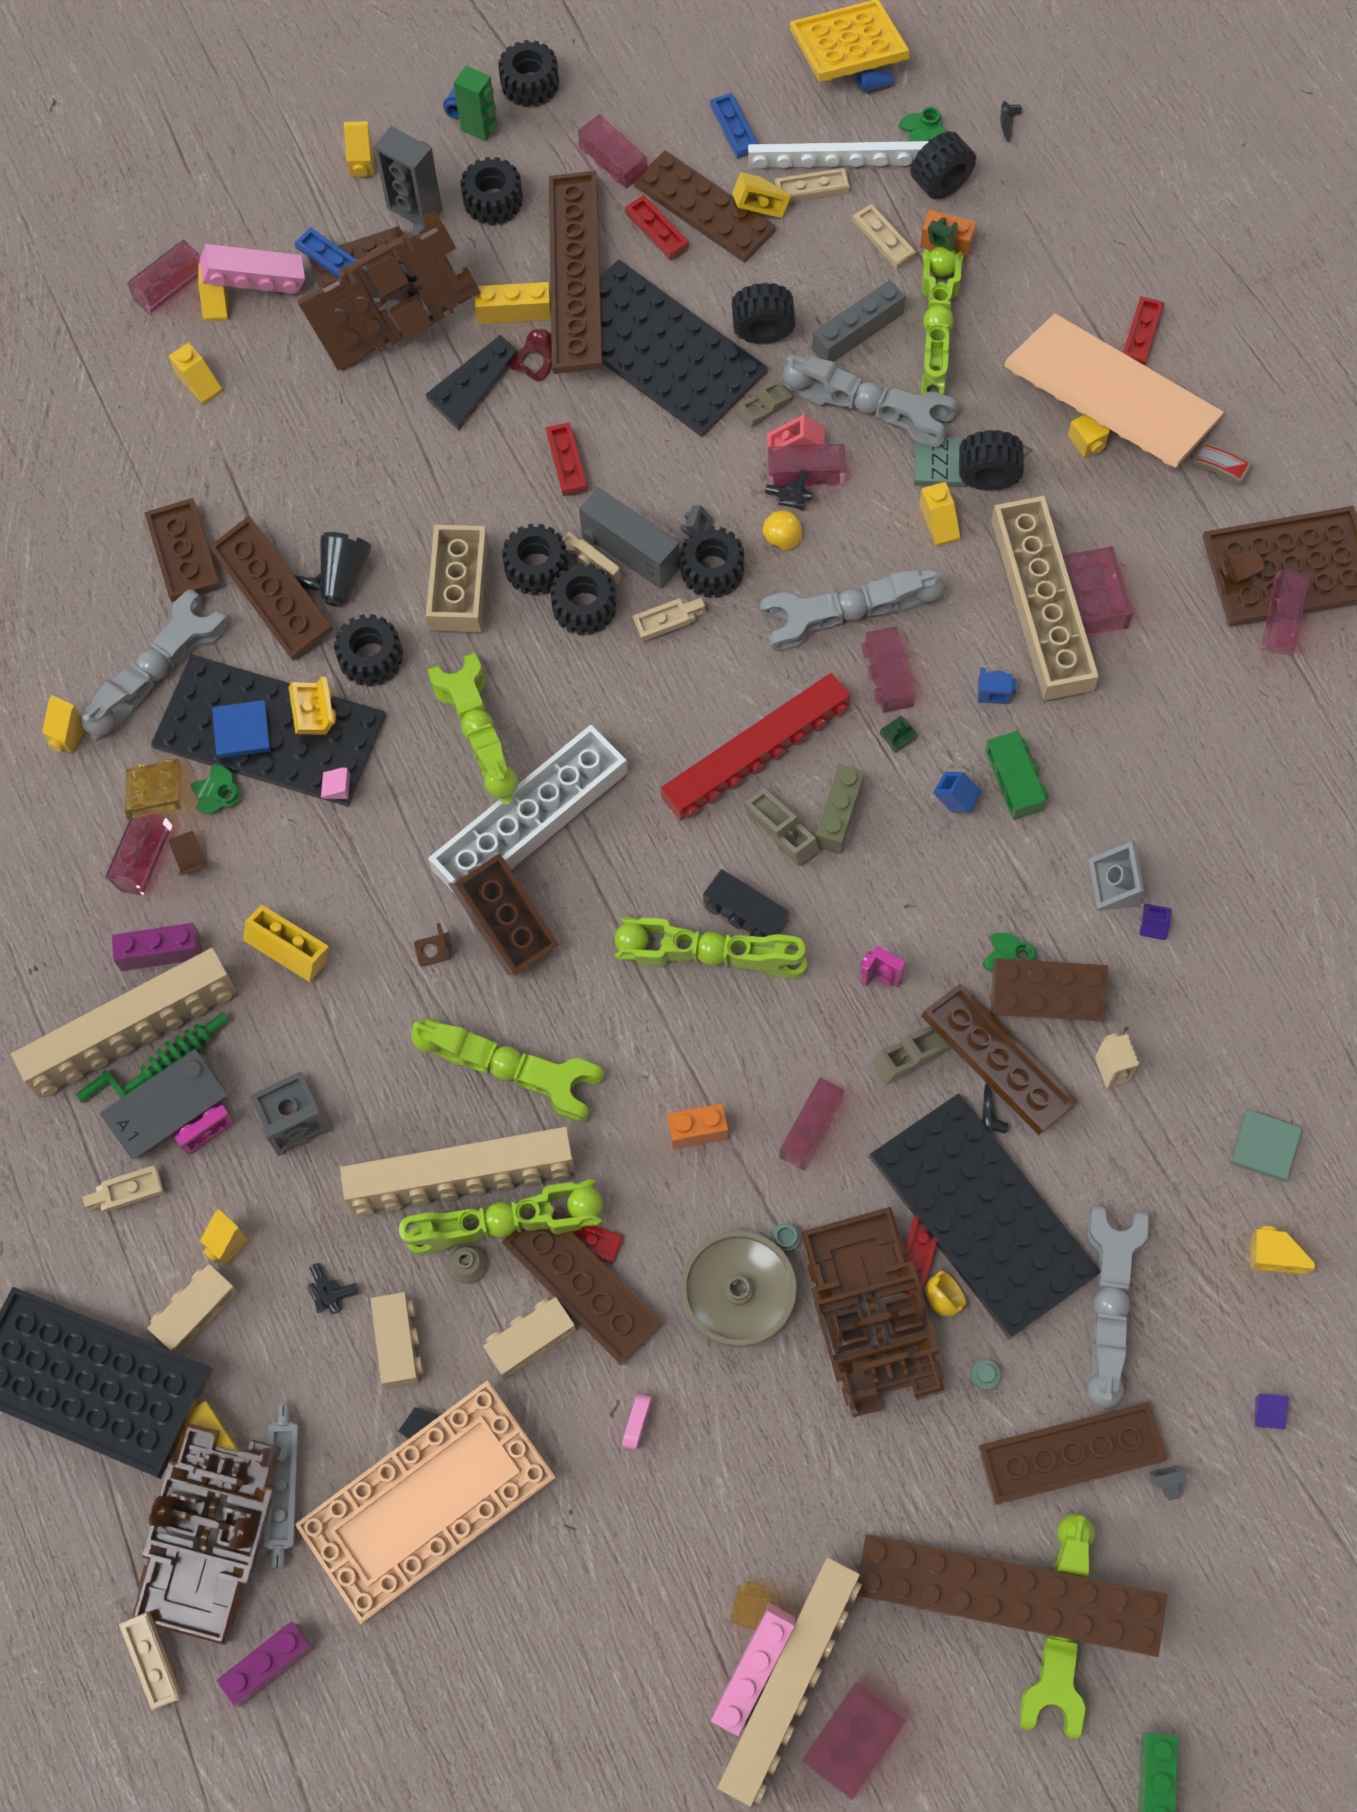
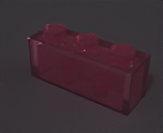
M600 114L578 130V145L581 151L585 154L588 153L600 168H604L616 183H620L626 189L634 184V180L647 168V157Z
M184 239L127 282L133 300L148 314L152 313L199 276V253Z
M844 444L768 447L769 485L786 486L789 481H796L800 469L810 472L805 487L815 484L834 486L845 483Z
M1287 569L1275 574L1260 650L1284 655L1295 652L1310 574Z
M897 626L866 632L865 642L861 646L864 658H868L870 666L867 667L870 681H875L874 698L876 704H881L883 713L914 707L915 692Z
M135 807L105 876L120 892L143 895L172 828V824L157 809Z
M819 1077L780 1148V1159L805 1171L843 1101L844 1089Z

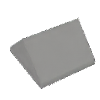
M1130 841L1088 859L1098 910L1139 906L1144 895V887L1135 841Z

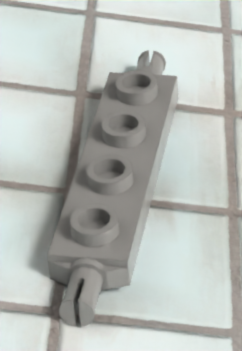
M278 1405V1423L268 1426V1444L281 1447L280 1455L277 1458L279 1459L276 1475L275 1478L272 1477L271 1485L276 1486V1490L270 1498L273 1501L264 1530L263 1543L265 1548L273 1550L272 1568L274 1569L285 1568V1550L295 1547L300 1427L290 1422L291 1405Z

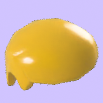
M790 511L773 512L763 523L762 532L770 546L776 545L782 551H788L797 547L802 541V525L797 516Z
M945 1271L938 1272L928 1280L925 1287L927 1303L932 1310L941 1316L952 1317L963 1309L962 1307L966 1305L967 1302L962 1290Z

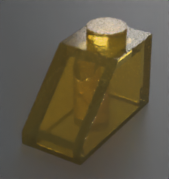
M746 1581L745 1586L738 1585L730 1624L752 1630L756 1629L768 1604L775 1605L770 1594L762 1591L763 1585Z

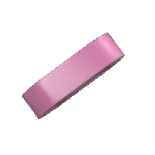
M637 1393L624 1434L622 1447L637 1450L651 1406L652 1396Z

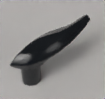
M1004 101L1001 106L1000 120L1007 142H1009L1011 138V115L1021 114L1022 108L1020 104L1009 105Z
M320 573L315 578L294 575L303 588L321 590Z
M985 1084L983 1124L990 1133L993 1130L1005 1134L1008 1129V1123L995 1120L988 1084Z

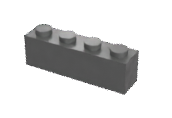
M891 280L887 281L813 332L812 350L821 359L834 362L904 314L906 296Z

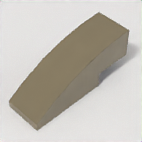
M763 788L744 803L747 810L764 831L798 866H801L820 851L816 838L799 823L798 817L767 789Z
M929 1026L905 1036L900 1043L881 1050L871 1063L884 1083L888 1084L931 1062L952 1049V1047Z

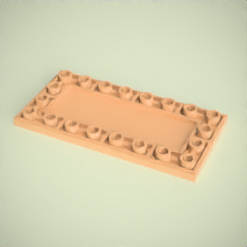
M1055 313L1006 359L1004 364L1015 375L1025 378L1033 383L1035 387L1047 391L1057 400L1074 407L1077 412L1089 416L1097 421L1099 425L1111 429L1121 438L1133 442L1143 451L1153 454L1161 459L1163 463L1175 468L1217 424L1224 413Z
M487 1380L298 1521L295 1526L359 1623L364 1624L556 1479V1476Z

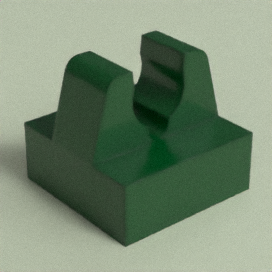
M944 217L937 222L932 220L928 226L930 243L952 251L956 245V237L959 231L958 223L954 222L949 227Z
M899 716L880 729V735L895 753L917 739V733L902 716Z

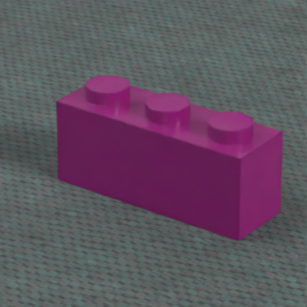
M194 923L112 935L113 960L121 971L185 962L202 953L200 933Z
M291 1621L216 1681L233 1706L242 1707L310 1653L314 1647L298 1624Z

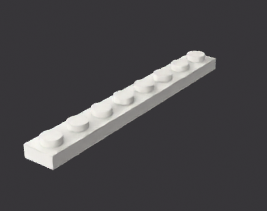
M929 141L748 145V168L912 165L917 153Z

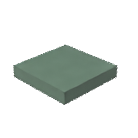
M1247 1110L1230 1164L1286 1182L1302 1128Z

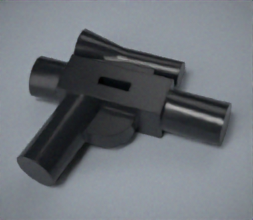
M800 469L797 480L789 481L786 486L767 484L765 494L783 498L778 500V505L794 507L804 511L805 501L812 502L813 492L804 489L810 472Z
M315 1263L309 1267L318 1286L315 1288L313 1283L307 1285L314 1300L317 1313H321L329 1308L332 1315L342 1310L338 1302L339 1299L359 1294L356 1283L341 1287L336 1280L328 1281L320 1263Z

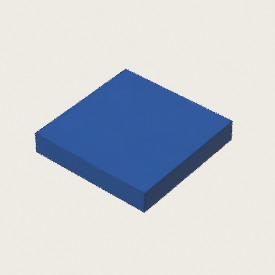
M265 700L212 707L216 756L218 759L271 751Z

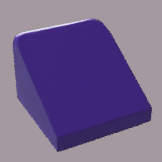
M1144 904L1140 935L1166 940L1171 922V909Z
M1258 1394L1255 1397V1427L1284 1430L1289 1397Z

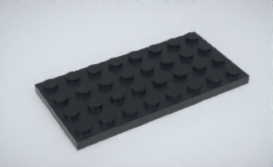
M617 260L600 277L603 364L699 436L703 437L767 373V366L621 260Z
M191 654L151 745L153 749L210 766L217 764L236 774L349 807L386 714L385 711L332 696L331 708L335 710L336 720L326 735L296 734L289 694L290 683ZM265 700L271 751L218 759L216 756L212 707ZM348 768L350 772L348 799L321 798L323 772Z
M959 1093L870 1153L869 1158L912 1214L916 1215L919 1223L931 1238L933 1237L938 1248L1009 1340L1101 1273L993 1135L985 1129L982 1121Z
M12 1287L0 1310V1411L161 1479L213 1368L26 1291Z

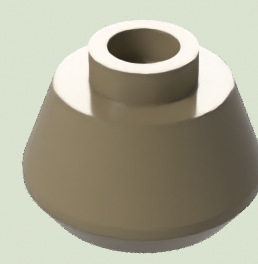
M471 1245L456 1248L448 1259L447 1267L449 1274L455 1281L462 1284H471L478 1281L486 1270V1258L483 1252Z

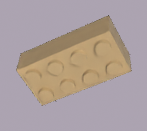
M434 525L426 609L429 631L481 632L488 553L486 526Z

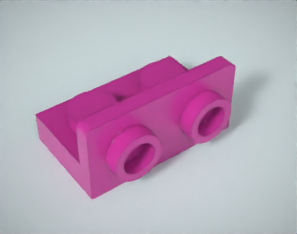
M876 946L873 952L868 951L860 964L863 966L860 974H862L861 984L867 986L874 974L877 975L879 981L888 986L893 984L899 987L904 979L906 962L879 946Z
M219 1101L173 1132V1135L188 1155L234 1124V1121Z

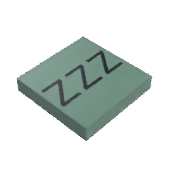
M945 438L944 442L938 447H931L915 441L914 485L932 486L946 482L947 486L965 487L966 483H963L959 476V446L962 440L966 438Z

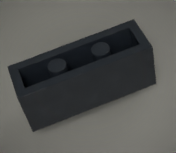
M723 869L719 871L703 893V904H705V908L714 915L721 914L727 918L730 925L736 929L743 928L750 933V936L767 937L780 934L789 921V911Z

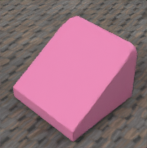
M348 768L323 772L321 798L348 799L350 784Z

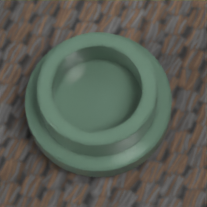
M783 1223L775 1227L771 1240L783 1252H790L798 1246L800 1234L795 1226Z
M981 1360L973 1366L971 1378L978 1388L989 1390L994 1388L1000 1381V1369L994 1362Z

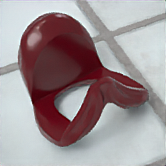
M535 329L529 332L525 346L517 353L518 356L510 365L511 369L524 371L528 377L536 381H542L546 378L552 363L551 334L545 329ZM530 352L538 353L543 358V365L535 374L526 365L521 364L524 356Z

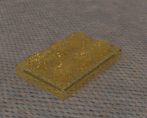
M164 759L158 763L149 765L139 764L127 769L125 813L128 820L181 809V764L179 759Z

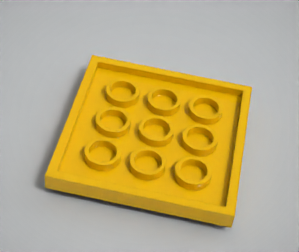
M871 0L789 22L790 31L819 82L830 81L837 77L853 75L856 72L875 69L879 66L909 59L908 47L879 0Z

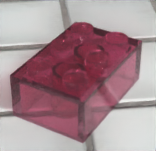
M1110 546L1063 555L1086 636L1128 629L1133 611L1114 547Z
M855 1682L801 1762L849 1800H853L906 1720Z

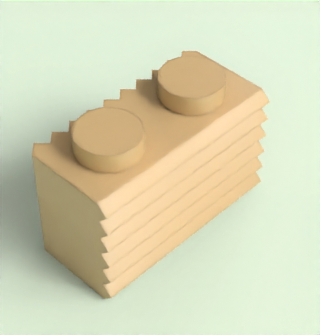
M1114 1033L1106 1036L1096 1054L1095 1060L1106 1088L1130 1082L1139 1064V1061L1136 1060L1138 1056L1134 1055L1136 1051L1132 1050L1134 1046L1130 1045L1131 1040L1128 1039L1129 1035L1127 1034L1120 1036L1119 1033Z

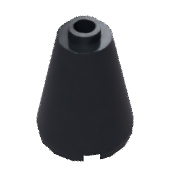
M325 532L321 535L320 539L321 598L325 600L327 605L340 607V604L347 602L371 552L372 545L358 537L356 541L349 539L348 534Z

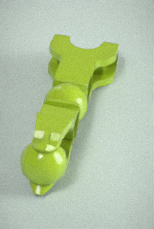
M936 247L931 252L925 249L923 252L921 292L927 296L928 309L923 317L926 342L921 395L927 393L929 386H937L939 389L938 393L943 395L945 391L949 357V332L954 325L951 301L952 298L957 297L959 294L963 253L960 251L956 254L954 250L949 251L943 247ZM930 272L940 278L948 277L954 273V277L949 278L947 284L944 282L936 283L935 277L930 276Z
M475 652L463 656L465 665L457 673H445L440 669L439 665L428 668L427 672L437 700L453 705L461 722V732L470 742L484 778L485 789L492 797H496L504 804L511 803L513 793L518 786V777L514 770L506 764L500 740L494 730V721L485 711L484 704L479 695L486 681Z
M630 917L620 918L623 925L617 929L614 935V944L618 950L614 957L618 960H635L640 964L663 967L668 961L686 962L694 959V962H698L699 959L702 963L709 966L719 965L724 962L725 966H728L730 963L737 968L759 970L775 977L791 979L802 977L807 970L805 944L802 939L796 936L775 934L767 937L744 935L730 937V935H726L725 938L722 934L715 931L705 932L700 936L699 931L693 933L687 929L670 926L669 921L666 919L641 917L639 920ZM647 932L664 935V938L661 940L660 950H645L648 944ZM683 942L691 943V946L687 949L679 948V945ZM790 945H794L799 950H790L787 947H789ZM737 948H744L746 950L742 955L732 953ZM800 963L799 968L795 970L789 969L787 967V965H796Z
M424 1018L414 1022L411 1030V1041L420 1051L433 1052L455 1065H462L485 1072L486 1074L491 1072L499 1080L510 1081L514 1079V1084L547 1096L558 1115L579 1122L587 1120L589 1110L586 1104L572 1096L571 1090L581 1082L594 1085L599 1084L605 1075L601 1067L580 1058L570 1059L562 1064H555L525 1053L521 1056L519 1051L513 1047L502 1046L498 1048V1043L475 1035L464 1028L441 1024L434 1018Z
M592 1179L575 1184L569 1182L548 1185L543 1189L542 1194L525 1198L517 1204L515 1201L511 1202L512 1205L505 1202H496L486 1210L483 1207L479 1208L480 1211L467 1209L449 1213H422L408 1216L401 1221L399 1234L407 1244L408 1249L415 1255L441 1252L455 1245L478 1241L484 1236L486 1238H490V1235L497 1238H505L516 1229L518 1232H522L521 1229H550L553 1234H562L579 1230L584 1226L600 1225L603 1220L598 1216L603 1208V1199L601 1194L593 1188L597 1181ZM569 1196L567 1208L573 1218L553 1220L554 1208L551 1206V1201ZM533 1209L536 1211L532 1219H522V1214L526 1210ZM478 1220L479 1225L475 1230H466V1225L469 1221ZM413 1224L419 1225V1226H417V1227H414V1228L410 1229L409 1232L407 1233V1229L410 1227V1225H413Z
M1070 1514L1059 1522L1057 1528V1537L1061 1545L1054 1565V1572L1088 1578L1089 1548L1095 1540V1528L1086 1516ZM1047 1635L1048 1638H1045L1039 1680L1029 1686L1021 1697L1019 1726L1022 1730L1028 1731L1033 1729L1036 1725L1040 1709L1046 1705H1054L1059 1707L1064 1715L1065 1735L1069 1739L1078 1740L1081 1736L1085 1715V1704L1073 1686L1078 1644L1074 1640Z

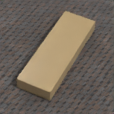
M845 168L774 179L775 186L790 194L789 202L849 193L850 191Z
M873 204L853 215L852 221L896 269L916 257V251Z
M150 1611L122 1621L119 1627L151 1710L179 1700L182 1695Z

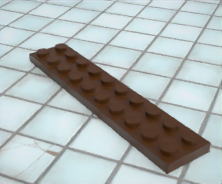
M595 170L549 176L553 374L603 369L597 172Z
M872 1535L865 1536L859 1569L860 1575L857 1582L862 1584L857 1594L858 1597L1159 1658L1168 1597L1166 1593Z

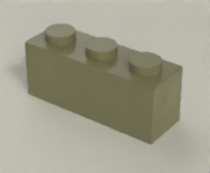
M841 764L838 765L816 833L819 849L841 855L861 793L865 771Z

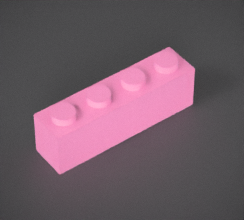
M205 244L200 257L203 284L299 294L305 280L302 255Z
M771 1603L768 1604L713 1712L711 1722L739 1736L795 1626V1616Z

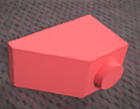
M804 414L767 433V455L770 457H808L825 448V426Z

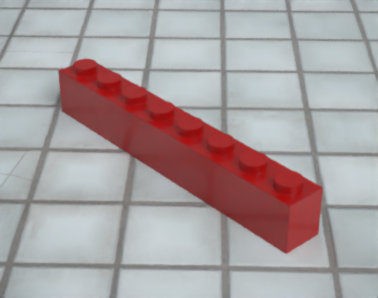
M829 673L661 787V798L679 821L686 817L691 818L695 816L702 806L708 802L709 804L714 803L721 797L724 791L739 786L743 778L749 774L754 775L761 771L764 765L771 759H779L786 752V749L792 745L797 746L801 744L808 734L814 730L820 731L833 717H840L845 714L850 706L851 695L833 673Z

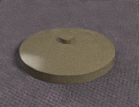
M747 1231L724 1232L703 1242L688 1259L681 1278L682 1304L692 1325L709 1340L728 1347L742 1348L755 1346L776 1335L788 1321L795 1305L796 1278L792 1265L785 1253L769 1239Z

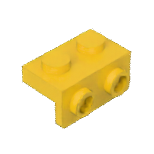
M321 676L317 683L291 682L289 694L295 733L326 735L336 720L335 710L331 708L332 689L331 686H328L327 677Z

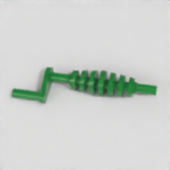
M222 1012L204 1026L194 1025L193 1028L196 1031L194 1034L189 1030L184 1031L183 1033L187 1037L185 1041L179 1035L175 1036L174 1040L178 1044L177 1047L174 1048L167 1041L164 1045L169 1053L165 1055L159 1048L156 1053L160 1059L156 1062L151 1056L148 1059L151 1066L147 1068L144 1064L139 1067L141 1070L140 1074L122 1088L105 1070L102 1072V1075L75 1095L83 1103L110 1083L118 1095L123 1097L191 1051L192 1048L201 1052L203 1047L200 1045V1042L204 1041L208 1045L211 1042L209 1038L211 1034L229 1020Z

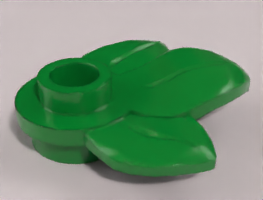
M926 107L920 113H909L898 124L900 129L910 132L909 142L930 141L939 134L945 133V129L941 125L942 116L939 110L934 107Z
M213 764L211 767L210 779L195 781L190 785L195 796L200 799L196 805V810L202 813L210 814L215 813L222 807H233L241 798L239 787L233 783L232 773L225 767ZM227 793H232L230 798H224Z
M995 933L990 935V941L995 951L985 958L982 965L992 972L993 959L995 958L1022 960L1018 957V954L1025 953L1028 957L1025 960L1036 961L1037 952L1030 943L1019 942L1013 934Z

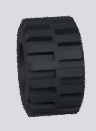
M524 40V43L516 42L514 43L515 46H508L506 52H502L500 55L501 59L498 62L500 84L506 98L509 101L514 100L516 105L523 104V107H529V105L539 106L538 103L540 102L543 104L548 102L547 98L552 99L555 95L554 92L559 88L558 63L556 56H554V51L548 49V45L544 43L540 45L539 41L535 40L534 42ZM528 72H533V73H534V74H530V75H524V73H528Z
M947 131L932 138L917 153L910 168L911 177L930 198L942 199L958 190L967 181L976 165L977 157L956 132Z
M485 157V160L481 161L478 159L474 165L470 164L467 167L468 171L463 172V179H461L460 185L465 210L472 219H478L479 223L482 224L488 222L489 225H494V222L502 224L505 219L511 220L513 214H518L520 211L519 207H522L523 193L520 174L514 165H510V162L507 160L501 161L499 157L494 159ZM489 189H500L495 193H484V191Z
M756 283L742 288L732 298L733 328L738 338L745 339L746 342H754L755 344H766L779 341L793 332V328L796 325L793 295L790 290H786V287L778 286L775 283Z
M986 430L976 432L967 436V439L962 440L959 446V476L963 483H967L968 486L980 490H1000L1011 487L1013 484H1017L1019 479H1022L1024 473L1023 442L1019 440V437L1000 430Z
M528 524V528L525 529L521 526L517 528V533L511 532L509 534L510 540L506 539L504 548H502V559L507 580L512 582V586L516 590L520 588L522 593L527 594L528 591H531L532 595H537V592L542 591L543 594H546L548 589L553 586L554 578H559V572L562 570L568 571L565 542L562 541V536L559 533L555 534L554 529L550 526L548 529H545L543 524H539L538 527ZM532 554H543L548 557L545 562L539 565H528L522 562L527 556Z
M709 526V530H705L704 527L699 528V533L696 534L693 531L689 534L690 539L686 538L683 542V547L680 549V572L683 582L686 581L687 588L689 590L694 588V593L697 595L704 593L706 598H710V595H715V598L721 597V593H725V595L731 593V588L736 589L739 586V581L743 579L744 547H741L740 539H735V534L731 531L726 533L725 528L720 527L719 530H715V526ZM709 556H716L725 561L723 565L717 568H707L699 562Z
M578 563L579 567L568 566V571L562 570L559 572V578H554L553 586L550 589L552 611L555 620H558L562 628L567 627L568 632L573 633L575 630L577 635H583V632H588L591 635L594 634L596 629L599 632L603 630L604 624L609 625L612 621L611 617L615 616V586L610 575H605L604 569L599 567L596 570L593 564L584 567V563ZM581 593H589L597 597L594 602L584 606L570 602L574 596Z
M365 614L359 615L360 619L357 620L353 617L349 619L350 623L348 625L344 623L341 626L342 632L337 631L335 636L337 641H334V649L340 669L351 682L355 679L357 685L362 686L363 682L366 683L367 687L373 686L375 682L378 685L384 684L383 680L387 679L389 681L392 679V673L399 671L398 664H402L403 651L397 630H395L391 622L387 623L383 617L377 619L374 614H370V617H365ZM366 644L382 646L380 651L373 656L360 657L356 655L358 649Z

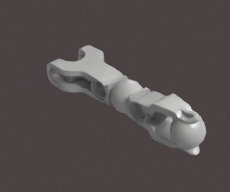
M789 355L787 358L788 362L785 364L782 372L783 385L798 392L800 396L819 405H824L826 402L842 407L848 406L850 409L855 405L862 413L876 412L875 417H880L888 423L907 429L910 436L916 442L931 447L940 446L946 437V429L938 421L948 422L952 420L958 410L957 402L949 396L938 392L915 395L895 388L889 389L887 386L883 391L875 382L861 383L862 378H857L855 375L837 368L834 362L824 359ZM813 378H815V379H817V380H819V381H821V382L812 381V380H813Z
M932 569L897 572L891 574L888 578L862 585L861 590L848 588L842 591L839 596H837L836 592L805 599L798 598L788 592L768 596L759 605L764 617L782 618L788 622L786 626L773 631L769 640L770 646L774 651L795 649L804 643L808 634L842 624L843 619L857 621L866 612L868 617L892 612L903 613L925 602H932L939 598L944 589L941 572Z
M192 589L183 593L173 603L172 621L150 644L151 649L140 653L136 659V664L131 663L129 667L122 670L115 678L106 681L92 699L91 704L84 709L81 715V724L85 731L95 740L106 735L134 714L135 708L154 687L153 682H157L165 677L168 667L172 669L175 664L182 661L196 646L214 644L224 635L230 627V616L221 610H216L208 617H197L195 615L201 608L202 603L200 594Z
M1093 1205L1089 1213L1087 1240L1099 1255L1098 1269L1101 1273L1098 1275V1293L1095 1295L1093 1302L1097 1317L1095 1318L1091 1353L1092 1378L1088 1382L1087 1392L1089 1399L1099 1410H1106L1119 1405L1125 1394L1124 1385L1120 1377L1126 1356L1127 1315L1131 1308L1127 1293L1130 1284L1132 1256L1140 1251L1148 1238V1213L1136 1211L1135 1216L1131 1220L1130 1228L1126 1231H1117L1112 1229L1107 1223L1106 1209L1103 1206Z

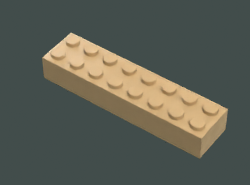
M1045 496L994 505L991 522L1043 701L1094 691L1099 676Z
M212 947L11 1053V1056L24 1082L39 1098L50 1096L62 1085L80 1080L83 1074L93 1069L103 1068L111 1059L131 1053L134 1047L142 1043L154 1041L160 1033L180 1027L183 1021L192 1016L198 1017L203 1015L209 1007L217 1003L222 1004L229 1001L238 992Z
M567 1127L342 1166L340 1167L344 1200L352 1214L357 1213L358 1216H367L373 1214L374 1210L385 1208L386 1211L401 1209L402 1205L413 1203L414 1206L429 1204L430 1200L441 1198L442 1201L457 1199L458 1195L469 1193L470 1196L485 1194L486 1190L497 1188L498 1191L513 1189L514 1185L525 1183L526 1186L541 1184L542 1180L551 1178L554 1181H562L575 1174Z
M826 1558L717 1787V1790L748 1807H751L753 1802L760 1803L767 1788L766 1785L762 1784L766 1773L773 1775L781 1758L776 1752L780 1744L785 1746L788 1744L795 1727L789 1724L794 1715L801 1716L809 1699L803 1696L807 1686L814 1688L822 1669L817 1667L820 1658L827 1660L835 1643V1640L830 1637L834 1629L840 1632L849 1612L844 1610L847 1601L852 1604L854 1603L862 1586L861 1583L857 1582L860 1574Z

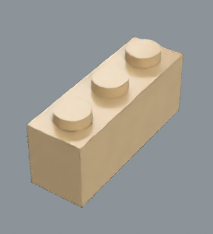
M210 1264L205 1268L201 1267L194 1273L191 1278L192 1282L185 1289L182 1288L171 1298L172 1303L164 1311H158L150 1320L151 1324L147 1328L169 1350L178 1354L196 1338L238 1293Z
M405 1292L370 1298L381 1384L387 1389L420 1383L419 1374H423L421 1356L416 1357L415 1346L419 1345V1335L417 1328H412L411 1317L416 1316L413 1299L408 1300Z
M556 1297L551 1300L549 1298L543 1299L535 1305V1311L527 1316L522 1314L511 1321L510 1328L502 1333L500 1330L496 1331L486 1339L487 1343L483 1345V1348L504 1380L576 1331L574 1323Z

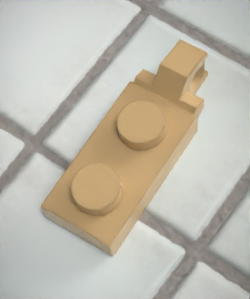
M569 531L562 538L568 555L575 554L579 562L584 563L585 567L593 564L596 570L599 567L604 569L605 575L609 574L616 586L622 581L619 567L583 539L579 540Z
M679 598L633 615L632 618L641 641L644 642L689 625L696 621V617L705 614L706 611L702 598L688 602L687 599L681 600Z
M153 1165L103 1181L101 1185L95 1187L97 1192L83 1196L82 1199L87 1211L101 1208L102 1212L165 1193L158 1167Z

